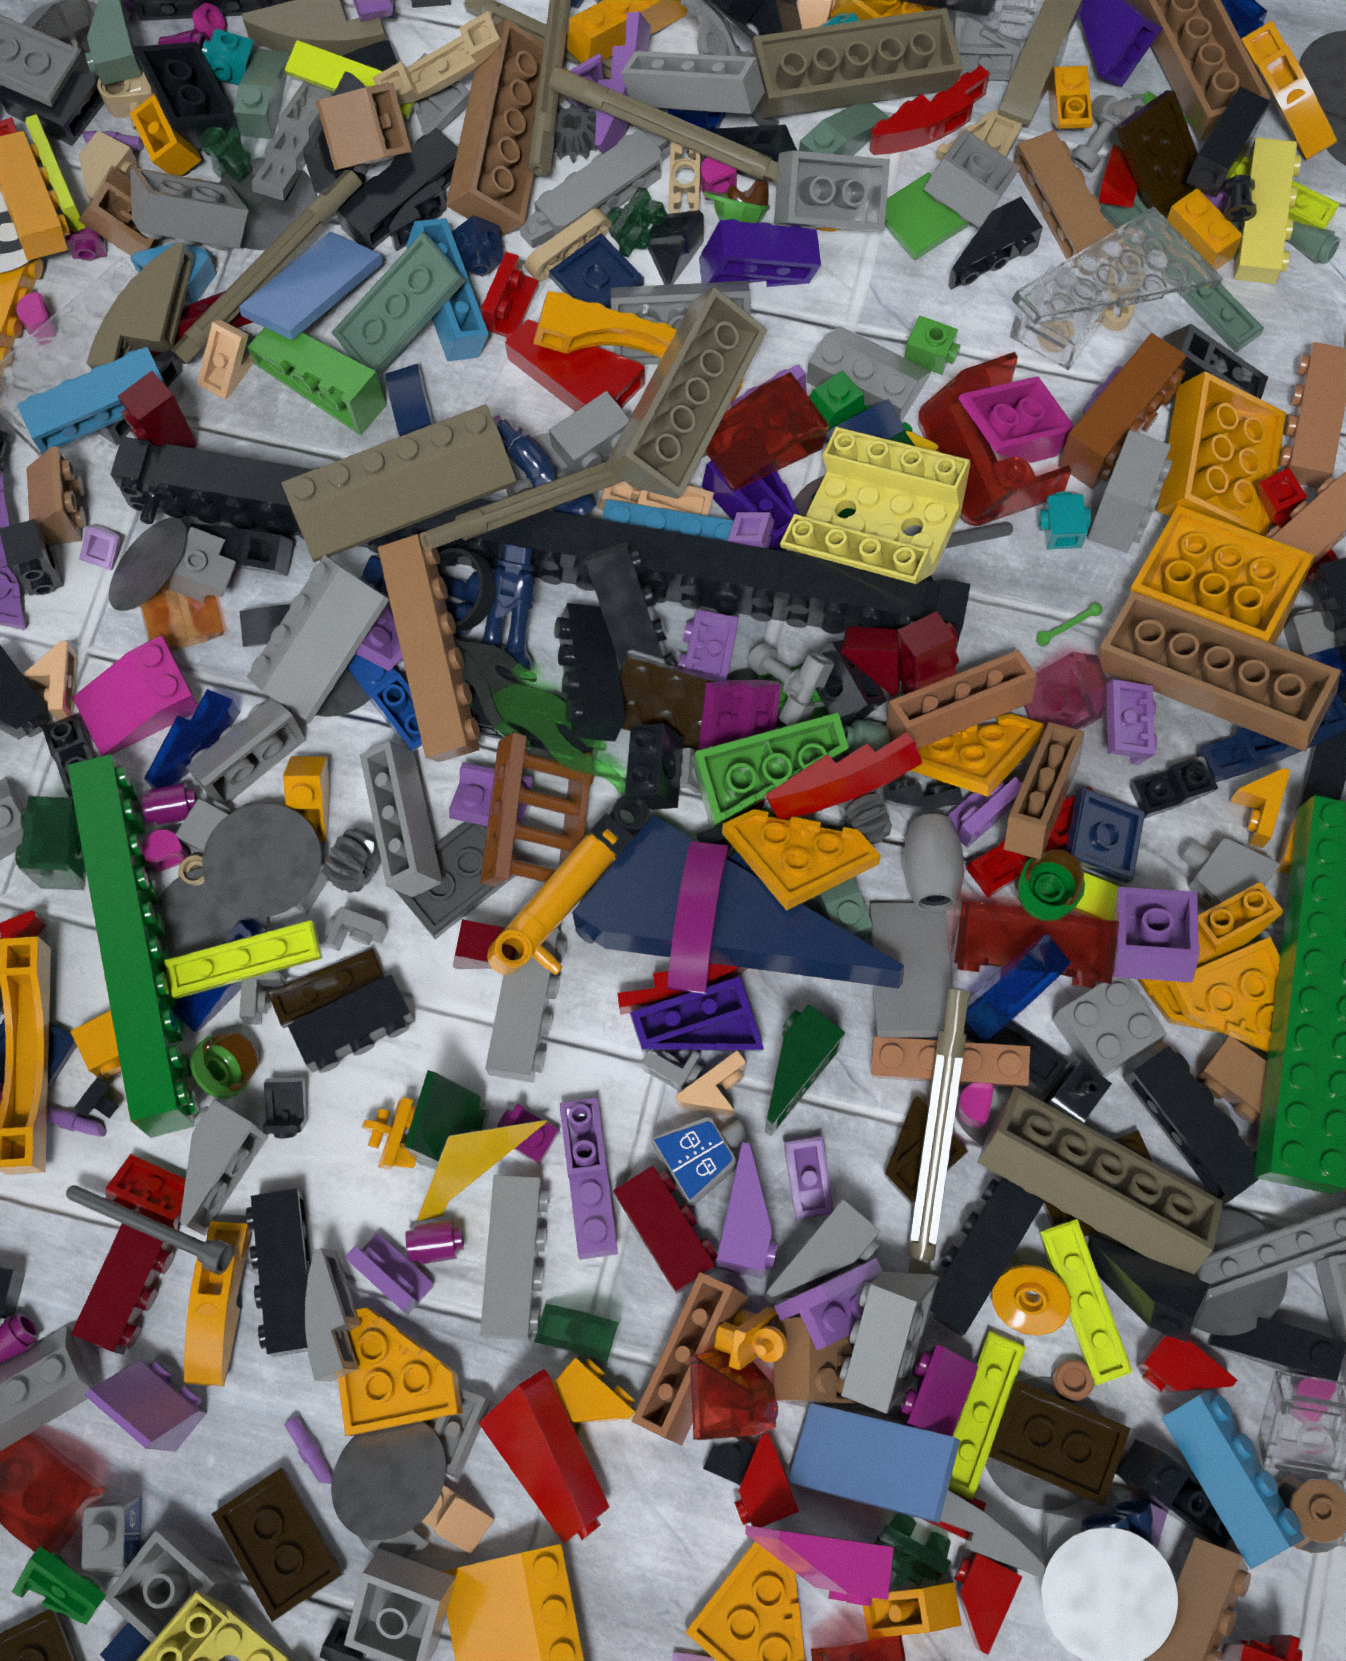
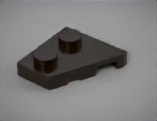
M918 1095L911 1103L884 1174L910 1205L915 1201L928 1112V1106ZM953 1134L947 1171L968 1153V1150Z

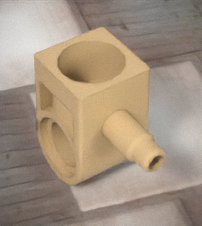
M140 67L142 76L107 85H102L99 78L97 87L107 111L117 118L130 117L132 128L137 131L130 112L154 94L142 68Z

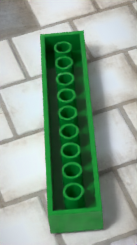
M112 754L67 765L130 1121L150 1138L195 1127L194 1114L199 1113V1106L195 1092L193 1090L189 1091L187 1078L192 1076L191 1066L187 1054H182L180 1044L181 1041L185 1040V1032L180 1018L176 1019L173 1006L178 1005L179 1001L172 997L165 960L171 958L167 948H162L160 936L165 935V926L161 914H156L154 901L159 900L158 889L154 879H149L148 867L152 866L147 864L143 854L141 834L146 833V825L142 813L136 810L135 801L140 800L135 779H129L125 765L120 766Z
M1314 795L1301 805L1297 812L1254 1178L1333 1194L1346 1190V802Z

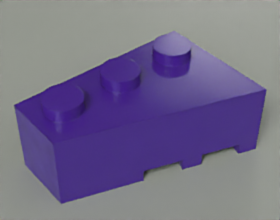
M735 219L720 220L699 256L701 283L731 281L754 283L766 281V287L809 284L821 266L817 229L803 228L797 225L790 227L771 225L766 222H739Z

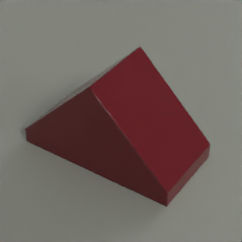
M849 627L845 631L841 653L894 697L898 694L901 681L898 629Z
M462 919L453 967L456 969H492L487 958L488 949L505 928ZM502 945V953L505 958L514 961L516 949L511 945Z

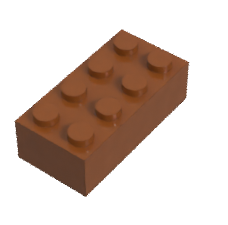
M1151 332L1070 431L1058 466L1091 489H1094L1101 479L1106 482L1113 473L1116 465L1115 462L1119 458L1129 430L1139 433L1142 429L1147 432L1158 417L1156 411L1161 405L1167 407L1178 391L1176 387L1185 375L1182 367L1187 355Z

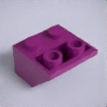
M938 1344L932 1347L929 1352L924 1350L923 1353H920L912 1376L918 1378L914 1390L909 1389V1391H906L898 1414L904 1416L902 1425L953 1437L978 1366Z

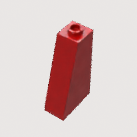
M527 319L520 327L512 329L505 341L508 360L575 412L606 391L622 409L645 385L644 366L598 346L581 348L566 354L533 344L538 323Z
M542 1369L515 1387L478 1423L563 1544H565L577 1534L583 1540L599 1528L601 1523L597 1518L607 1511L610 1506L547 1371Z

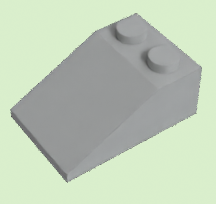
M215 1100L210 1107L205 1106L199 1112L194 1122L196 1128L191 1137L180 1223L204 1236L209 1229L210 1221L216 1219L269 1137L267 1134H263V1131L252 1122Z
M842 1200L766 1291L764 1300L771 1305L849 1271L856 1263L862 1265L868 1262L880 1246L875 1240L880 1230L845 1200Z

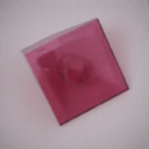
M1071 652L1035 673L1037 679L1032 703L1024 707L1028 719L1044 724V732L1049 722L1081 730L1102 718L1107 698V680L1097 655Z

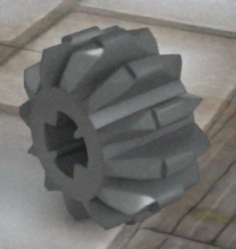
M571 102L567 109L558 105L553 152H557L560 160L567 155L570 156L573 163L576 156L579 155L587 160L589 151H597L595 146V112L589 113L586 104L576 108L574 103Z
M876 789L855 799L838 804L839 812L846 827L859 830L871 845L883 841V838L890 835L892 828L889 820L890 816Z
M357 828L353 830L347 829L342 836L337 837L334 846L330 847L331 851L325 858L326 865L323 869V874L326 875V880L333 883L332 885L342 891L346 890L349 893L359 892L365 884L370 883L371 877L376 873L377 866L381 863L377 839L365 830L361 831Z

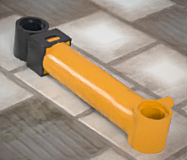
M626 794L617 799L608 809L607 813L594 825L489 947L487 955L489 965L494 971L503 975L514 974L532 957L554 975L559 973L563 968L562 965L542 944L634 839V835L647 823L650 810L643 798L630 796L631 794ZM620 810L630 812L634 818V823L625 822L621 818ZM502 945L513 946L518 953V959L513 961L505 958L502 953Z

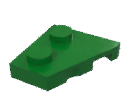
M41 1546L29 1559L11 1591L21 1598L24 1597L28 1590L46 1597L42 1601L43 1607L54 1612H61L85 1625L94 1616L107 1596L100 1591L98 1584L94 1580L86 1576L81 1577L67 1566L66 1561L60 1555L48 1552Z

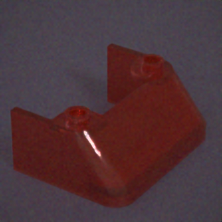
M1016 352L962 370L927 400L919 410L918 427L923 438L938 444L937 452L970 460V469L960 518L964 523L971 526H981L1045 503L1047 496L1065 491L1072 472L1070 466L1067 465L1035 476L1030 464L1022 458L1010 457L997 461L989 442L958 399L962 393L1012 382L1018 359Z
M957 900L953 913L950 961L957 963L958 970L980 972L981 965H990L1072 977L1071 985L1094 988L1095 981L1111 984L1119 921L1070 914L1056 921H1042L1032 917L1023 908Z

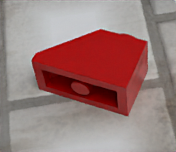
M1164 1334L1160 1335L1137 1365L1144 1372L1141 1378L1159 1393L1163 1389L1168 1393L1225 1389L1233 1387L1238 1381L1190 1340L1186 1343Z
M769 1433L760 1436L738 1490L741 1499L734 1502L743 1525L751 1523V1526L764 1527L799 1512Z
M973 1552L970 1559L965 1556L962 1558L954 1580L959 1582L956 1592L975 1648L989 1655L1022 1580V1576L979 1553Z

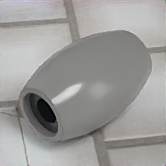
M940 814L919 816L912 821L905 840L903 863L906 885L917 909L930 913L948 911L956 906L963 885L964 856L960 837L949 817Z

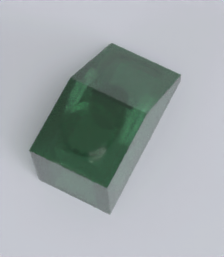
M545 1303L539 1331L536 1333L534 1343L610 1365L621 1325L617 1321Z

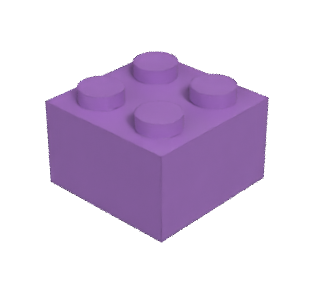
M1118 887L1113 913V977L1193 983L1199 958L1197 892Z

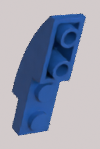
M354 654L346 667L351 677L400 739L412 752L422 746L409 685L394 668L387 671L367 659Z

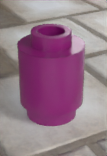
M186 783L150 789L149 794L141 796L142 810L148 824L156 822L157 825L185 820L198 800L195 789H189Z
M453 1220L415 1225L414 1230L405 1232L409 1262L419 1261L421 1265L454 1260L458 1258V1251L464 1250L461 1226L454 1227Z

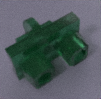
M232 126L228 134L218 127L208 128L203 132L200 141L201 147L205 154L211 157L213 172L220 179L228 174L240 184L253 171L252 166L248 163L251 159V153L242 146L241 133L234 126Z
M638 187L628 204H625L623 208L612 207L607 214V217L612 222L609 233L618 243L619 252L624 257L629 258L634 249L646 250L652 236L648 229L649 225H662L667 217L663 203L652 200L647 188Z
M897 1513L888 1525L885 1524L873 1542L876 1545L894 1547L891 1571L895 1572L896 1575L892 1585L900 1589L907 1579L920 1586L924 1577L937 1584L942 1575L947 1573L952 1562L947 1559L951 1540L938 1532L931 1531L924 1545L910 1538L917 1523L913 1518L901 1513Z

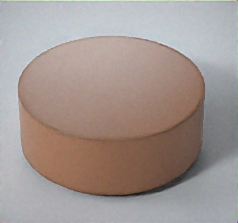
M1067 1360L1061 1363L1052 1375V1387L1055 1393L1061 1399L1074 1403L1083 1400L1091 1393L1094 1386V1378L1089 1367L1078 1360Z

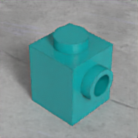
M1063 491L1047 496L1044 508L1038 511V527L1040 531H1045L1047 550L1082 548L1088 533L1087 528L1091 527L1090 507H1085L1083 494H1072L1071 492Z

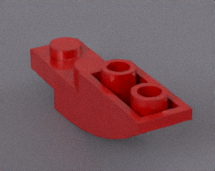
M980 65L971 73L966 72L960 76L955 85L947 91L938 92L931 102L923 94H920L912 101L904 102L895 114L887 120H880L873 127L869 151L873 155L908 151L935 142L955 132L970 122L973 104L986 95L990 73Z

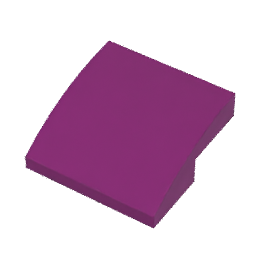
M731 680L706 683L698 751L775 730L782 683L767 680Z

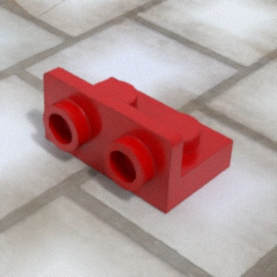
M505 252L481 307V314L487 331L506 338L512 329L522 325L539 286L537 279L523 275V271L520 270L519 255Z
M130 1154L105 1188L106 1199L178 1230L186 1179Z
M1271 1635L1268 1645L1249 1639V1641L1239 1639L1238 1644H1224L1221 1661H1302L1303 1651L1298 1649L1300 1638L1293 1635Z

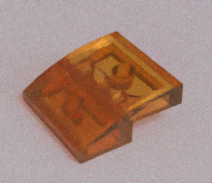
M166 581L157 593L139 606L148 642L162 635L171 651L204 643L224 634L215 595H207L203 603L171 591L170 581Z

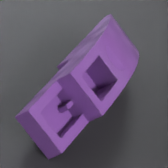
M598 1098L559 1103L579 1260L618 1254L615 1220Z

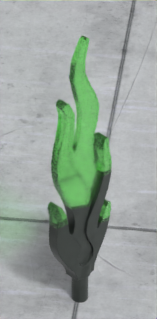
M454 639L455 646L461 651L464 660V668L461 669L463 681L467 683L469 688L471 686L476 691L484 714L495 731L505 738L512 733L520 734L509 727L508 722L524 727L546 746L550 754L561 766L573 771L604 778L616 788L621 796L625 794L623 778L612 766L577 750L559 732L555 723L566 726L572 732L571 722H567L565 717L567 703L546 691L520 685L505 679L497 673L496 669L505 670L515 677L529 682L537 681V676L534 672L525 669L509 654L495 646ZM473 702L469 704L470 709L474 708ZM526 738L525 749L530 750L532 746ZM578 738L588 748L600 751L607 749L606 743L603 741Z

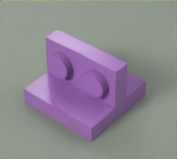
M877 1258L775 1305V1310L780 1321L800 1313L816 1350L822 1349L851 1334L857 1319L861 1320L864 1307L860 1306L859 1302L865 1286L864 1282L880 1275L883 1271Z

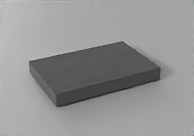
M464 822L434 845L442 884L414 897L394 890L434 939H437L516 876L511 875L509 880L494 887L480 884L487 833L486 826Z

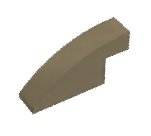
M293 0L241 14L248 37L254 39V43L270 50L291 53L296 40L343 56L367 45L386 40L380 18L360 21L359 18L346 21L340 0Z
M1084 0L1044 1L1017 62L998 115L1027 126L1030 125L1050 86L1054 67H1059L1062 63L1070 31L1081 12Z
M175 243L150 261L131 279L115 299L93 340L86 362L91 369L124 357L125 354L132 351V348L142 349L148 347L149 351L161 353L173 348L195 256L184 243Z

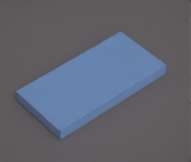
M330 231L239 306L241 316L293 340L383 264L381 254Z
M809 1403L788 1483L940 1523L960 1440L956 1437Z

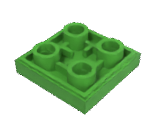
M930 172L888 197L886 203L885 226L914 260H917L969 226V223L964 221L957 212L947 205L935 201L931 194L924 190L932 176Z

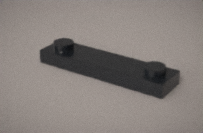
M1340 676L1336 694H1339L1345 706L1346 678ZM1346 731L1313 746L1296 811L1314 795L1341 800L1346 781Z

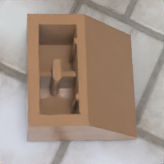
M393 82L364 87L316 101L335 171L386 161L412 152Z
M111 165L78 221L132 256L135 252L149 249L154 239L144 236L132 220L130 178Z
M59 446L50 447L26 468L29 520L35 519L52 545L82 541L81 528L86 527L85 511L80 506L79 496L84 495L82 477L75 474L71 459L65 458Z
M802 1317L786 1318L780 1321V1318H775V1327L786 1338L787 1350L783 1357L774 1362L773 1400L798 1403L860 1405L861 1403L841 1396L845 1381L840 1379V1373L846 1358L852 1356L855 1345L850 1343V1335L827 1347L816 1350Z

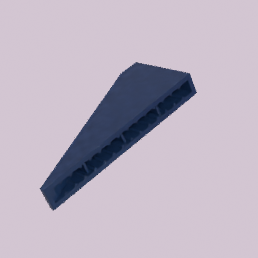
M653 815L573 910L572 914L577 935L585 942L590 944L595 942L605 949L670 958L676 911L690 841H698ZM728 859L726 860L711 947V963L898 989L902 985L904 975L903 964L803 904H799L786 911L758 877Z

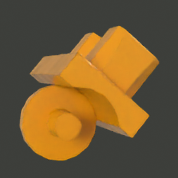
M402 1097L398 1101L391 1126L386 1125L390 1111L380 1108L375 1121H363L362 1129L372 1132L368 1146L379 1149L382 1136L387 1137L378 1164L379 1168L390 1170L394 1166L397 1168L413 1169L416 1160L404 1148L405 1144L400 1143L404 1129L409 1130L416 1109L415 1106H412V1099Z
M767 1306L757 1314L742 1309L736 1314L733 1325L727 1322L719 1325L714 1347L731 1354L729 1367L741 1370L757 1357L765 1362L778 1361L786 1353L787 1341L779 1329L770 1326L777 1317V1312L774 1308Z

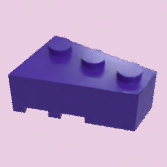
M760 428L708 462L701 487L704 490L714 492L712 499L733 521L737 512H770L774 524L770 534L771 542L769 549L784 551L786 549L781 548V540L793 515L800 514L786 483L783 484L776 470V461L773 456H770L765 446V437Z
M740 976L707 987L706 994L690 992L630 1012V1018L641 1051L761 1052L764 1050Z

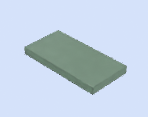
M422 232L335 327L332 334L353 360L376 371L378 377L466 282V279L432 238Z

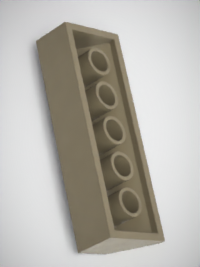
M947 8L753 37V57H756L765 90L759 101L763 119L946 91L955 85L963 70Z
M715 287L694 299L604 467L633 488L676 499L681 498L768 329Z
M487 404L283 481L281 484L315 563L320 561L324 554L328 557L516 485L517 481L500 433Z
M1015 1086L1013 1087L985 1140L977 1163L988 1168L992 1173L1000 1175L1022 1187L1028 1193L1034 1194L1058 1207L1062 1212L1087 1223L1098 1232L1121 1242L1132 1251L1193 1277L1213 1251L1223 1201Z

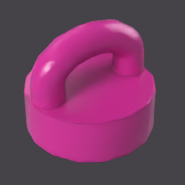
M204 3L194 10L192 17L194 29H197L198 32H205L208 39L212 38L215 28L225 31L226 23L224 16L216 6Z

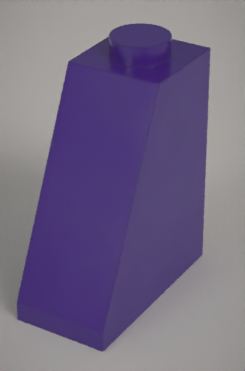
M1084 0L1079 14L1098 74L1102 78L1123 87L1162 30V27L1130 0Z

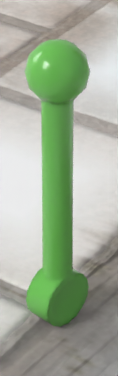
M1096 602L1092 603L1087 611L1049 632H1039L1036 637L1037 644L1045 647L1049 645L1051 638L1090 616H1099L1103 611L1102 605Z

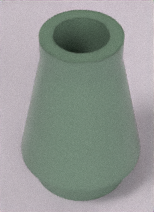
M1294 221L1291 238L1287 241L1294 244L1316 263L1322 261L1327 264L1335 255L1341 239L1335 236V231Z

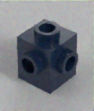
M472 215L452 231L466 271L483 277L501 263L503 249L499 225Z

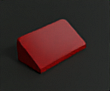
M1113 144L1102 181L1099 202L1133 208L1138 186L1124 150Z

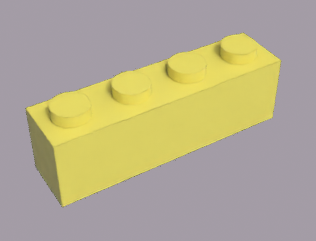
M1255 137L1249 155L1247 175L1255 180L1252 200L1257 206V213L1252 219L1241 222L1240 233L1243 237L1237 250L1234 280L1276 284L1280 272H1286L1290 252L1284 251L1285 240H1290L1293 230V219H1288L1289 208H1294L1297 197V187H1292L1293 176H1298L1301 164V156L1296 155V141Z

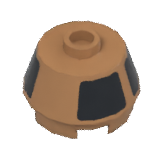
M1317 1469L1297 1470L1286 1476L1278 1486V1494L1285 1506L1292 1510L1301 1524L1300 1532L1305 1537L1304 1540L1294 1545V1547L1309 1553L1328 1552L1341 1545L1346 1538V1489L1343 1484L1331 1474Z

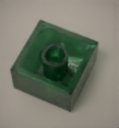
M28 796L27 808H23L20 818L23 830L22 844L17 845L15 852L18 868L41 889L85 890L87 874L73 798Z

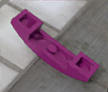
M690 841L674 924L668 989L706 994L721 884H723L728 853L727 845Z

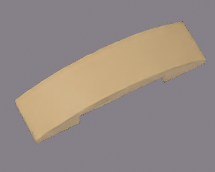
M487 11L459 27L461 36L408 67L400 61L373 77L375 85L393 82L400 106L427 97L455 83L482 64L502 43L491 14Z

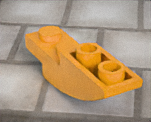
M1271 20L1243 37L1241 41L1271 94L1274 105L1292 137L1297 142L1305 160H1309L1336 144L1337 139L1305 74L1289 45L1286 46L1273 21Z
M1261 881L1198 915L1199 958L1196 968L1236 952L1283 913L1282 908ZM1137 979L1149 996L1169 986L1168 982L1163 980Z
M210 1221L206 1241L219 1239L234 1247L232 1261L224 1273L217 1275L204 1269L202 1263L198 1261V1257L196 1258L185 1333L184 1382L186 1384L225 1386L240 1314V1308L236 1305L251 1235V1231L245 1223Z

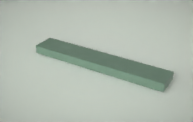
M1135 197L1133 208L1110 204L1102 205L1100 211L1103 217L1111 222L1113 227L1122 236L1135 237L1142 243L1144 248L1143 258L1235 353L1262 335L1264 327L1137 197Z

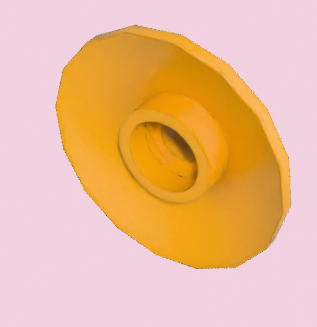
M1024 1264L1011 1267L1001 1274L992 1289V1304L997 1316L1008 1327L1022 1334L1039 1336L1053 1333L1064 1325L1071 1311V1296L1066 1284L1055 1273L1041 1266ZM1028 1291L1036 1292L1039 1295H1031L1028 1293Z

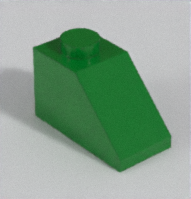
M842 370L812 391L788 426V431L808 454H811L826 443L822 435L823 433L865 411L864 393Z

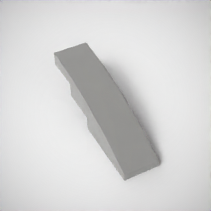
M303 81L278 118V131L265 149L266 161L252 180L253 192L282 201L285 200L306 163L303 151L320 120L316 101L331 97L334 92Z
M947 1491L940 1521L969 1532L965 1549L1038 1577H1044L1047 1567L1018 1538L982 1510L951 1491Z

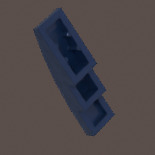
M1339 694L1335 695L1308 748L1346 731V706ZM1243 727L1236 729L1232 738L1200 746L1196 755L1197 757L1204 755L1217 783L1278 762L1302 750Z

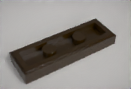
M372 948L271 990L268 994L280 1026L284 1029L288 1027L287 1025L385 976L376 953Z

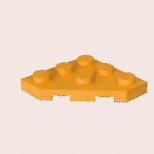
M1014 714L997 716L996 723L975 725L919 748L918 751L923 763L910 771L989 797L1043 737L1044 724Z
M753 809L723 823L722 834L786 911L879 865L881 857L878 851L857 829L843 827V831L822 828L820 827L821 822L792 816L790 821L768 817L769 812Z
M1271 937L1196 968L1193 983L1167 981L1184 1017L1269 1053L1280 956Z
M373 1308L356 1309L361 1326L351 1329L347 1333L359 1370L338 1378L345 1436H354L463 1413L456 1371Z
M754 1541L685 1633L717 1661H805L796 1573Z

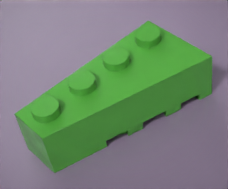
M264 327L247 347L253 363L360 436L386 406L382 393L383 388L379 383L376 371L303 332L293 340H290Z
M839 713L694 752L691 761L711 828L722 824L766 799L765 795L826 755H829L834 760L847 751L849 747Z

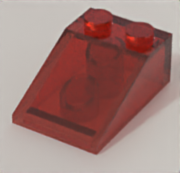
M789 372L761 385L726 411L705 452L734 492L822 450L829 424L793 374Z
M32 1432L0 1451V1524L32 1551L36 1552L41 1546L46 1551L59 1555L82 1523L84 1507L100 1498L107 1487Z

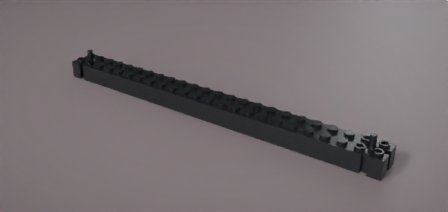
M121 437L110 475L117 487H120V491L127 504L134 510L141 512V522L153 524L157 509L163 508V512L166 515L174 518L190 516L208 524L224 522L232 524L239 529L250 530L251 528L266 530L271 534L282 536L292 534L304 539L281 482L313 469L164 443L160 447L151 445L150 441ZM479 498L358 546L368 548L370 551L379 554L378 547L416 534L419 535L425 531L455 521V517L496 501ZM549 510L469 540L460 538L436 547L438 553L449 548H458L476 553L489 563L492 570H495L499 565L497 564V559L502 558L505 543L533 548L531 564L535 565V569L531 572L535 578H540L548 584L558 585L563 582L575 584L582 590L593 591L595 589L585 562L587 555L630 541L632 550L638 549L640 551L645 571L640 572L643 584L651 585L656 603L671 601L680 603L683 607L689 609L705 607L715 609L718 613L724 615L739 613L750 615L753 619L762 622H768L773 619L784 621L796 628H804L806 626L818 627L830 634H840L849 627L900 629L934 612H938L945 623L950 622L953 625L959 639L964 624L970 584L945 579H941L940 583L929 581L925 578L919 583L914 584L818 557ZM467 556L458 557L446 565L456 566L461 564L471 566L477 570L474 563Z

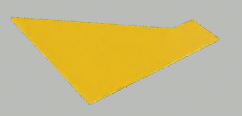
M547 1120L449 1136L416 1221L442 1217L450 1200L537 1131Z

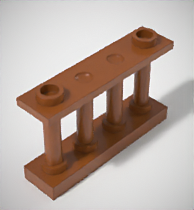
M512 733L498 742L480 884L494 887L509 880L511 875L546 882L556 871V869L515 860V857L512 855L515 839L561 849L559 866L584 838L589 787L593 783L595 769L592 766L593 753L586 752L573 759L570 765L528 754L527 749H525L526 736ZM526 768L569 779L567 799L524 789V786L521 784L522 770ZM522 803L565 814L563 834L519 824V821L516 820L518 805Z

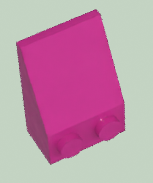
M1039 376L962 393L958 398L997 454L1029 463L1056 457L1065 446L1070 431L1075 427Z
M162 635L127 652L73 696L74 702L101 756L114 754L201 711L186 678Z
M746 1525L745 1534L813 1587L829 1590V1599L865 1606L872 1605V1598L888 1600L894 1547Z

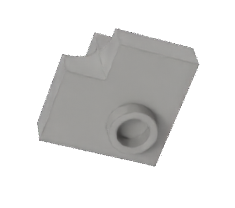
M190 527L183 554L171 574L170 590L203 603L207 595L223 597L236 561L221 556L225 539Z

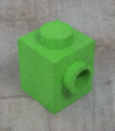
M919 315L908 339L904 358L932 372L943 375L947 363L954 364L961 345L956 343L958 329Z

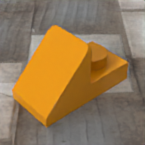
M1282 768L1239 788L1230 799V802L1253 809L1246 830L1252 831L1248 844L1263 848L1272 838L1290 774L1289 769Z

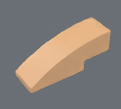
M624 481L603 489L598 510L604 511L605 502L608 499L708 516L714 492L688 485L682 497L676 499L633 488Z

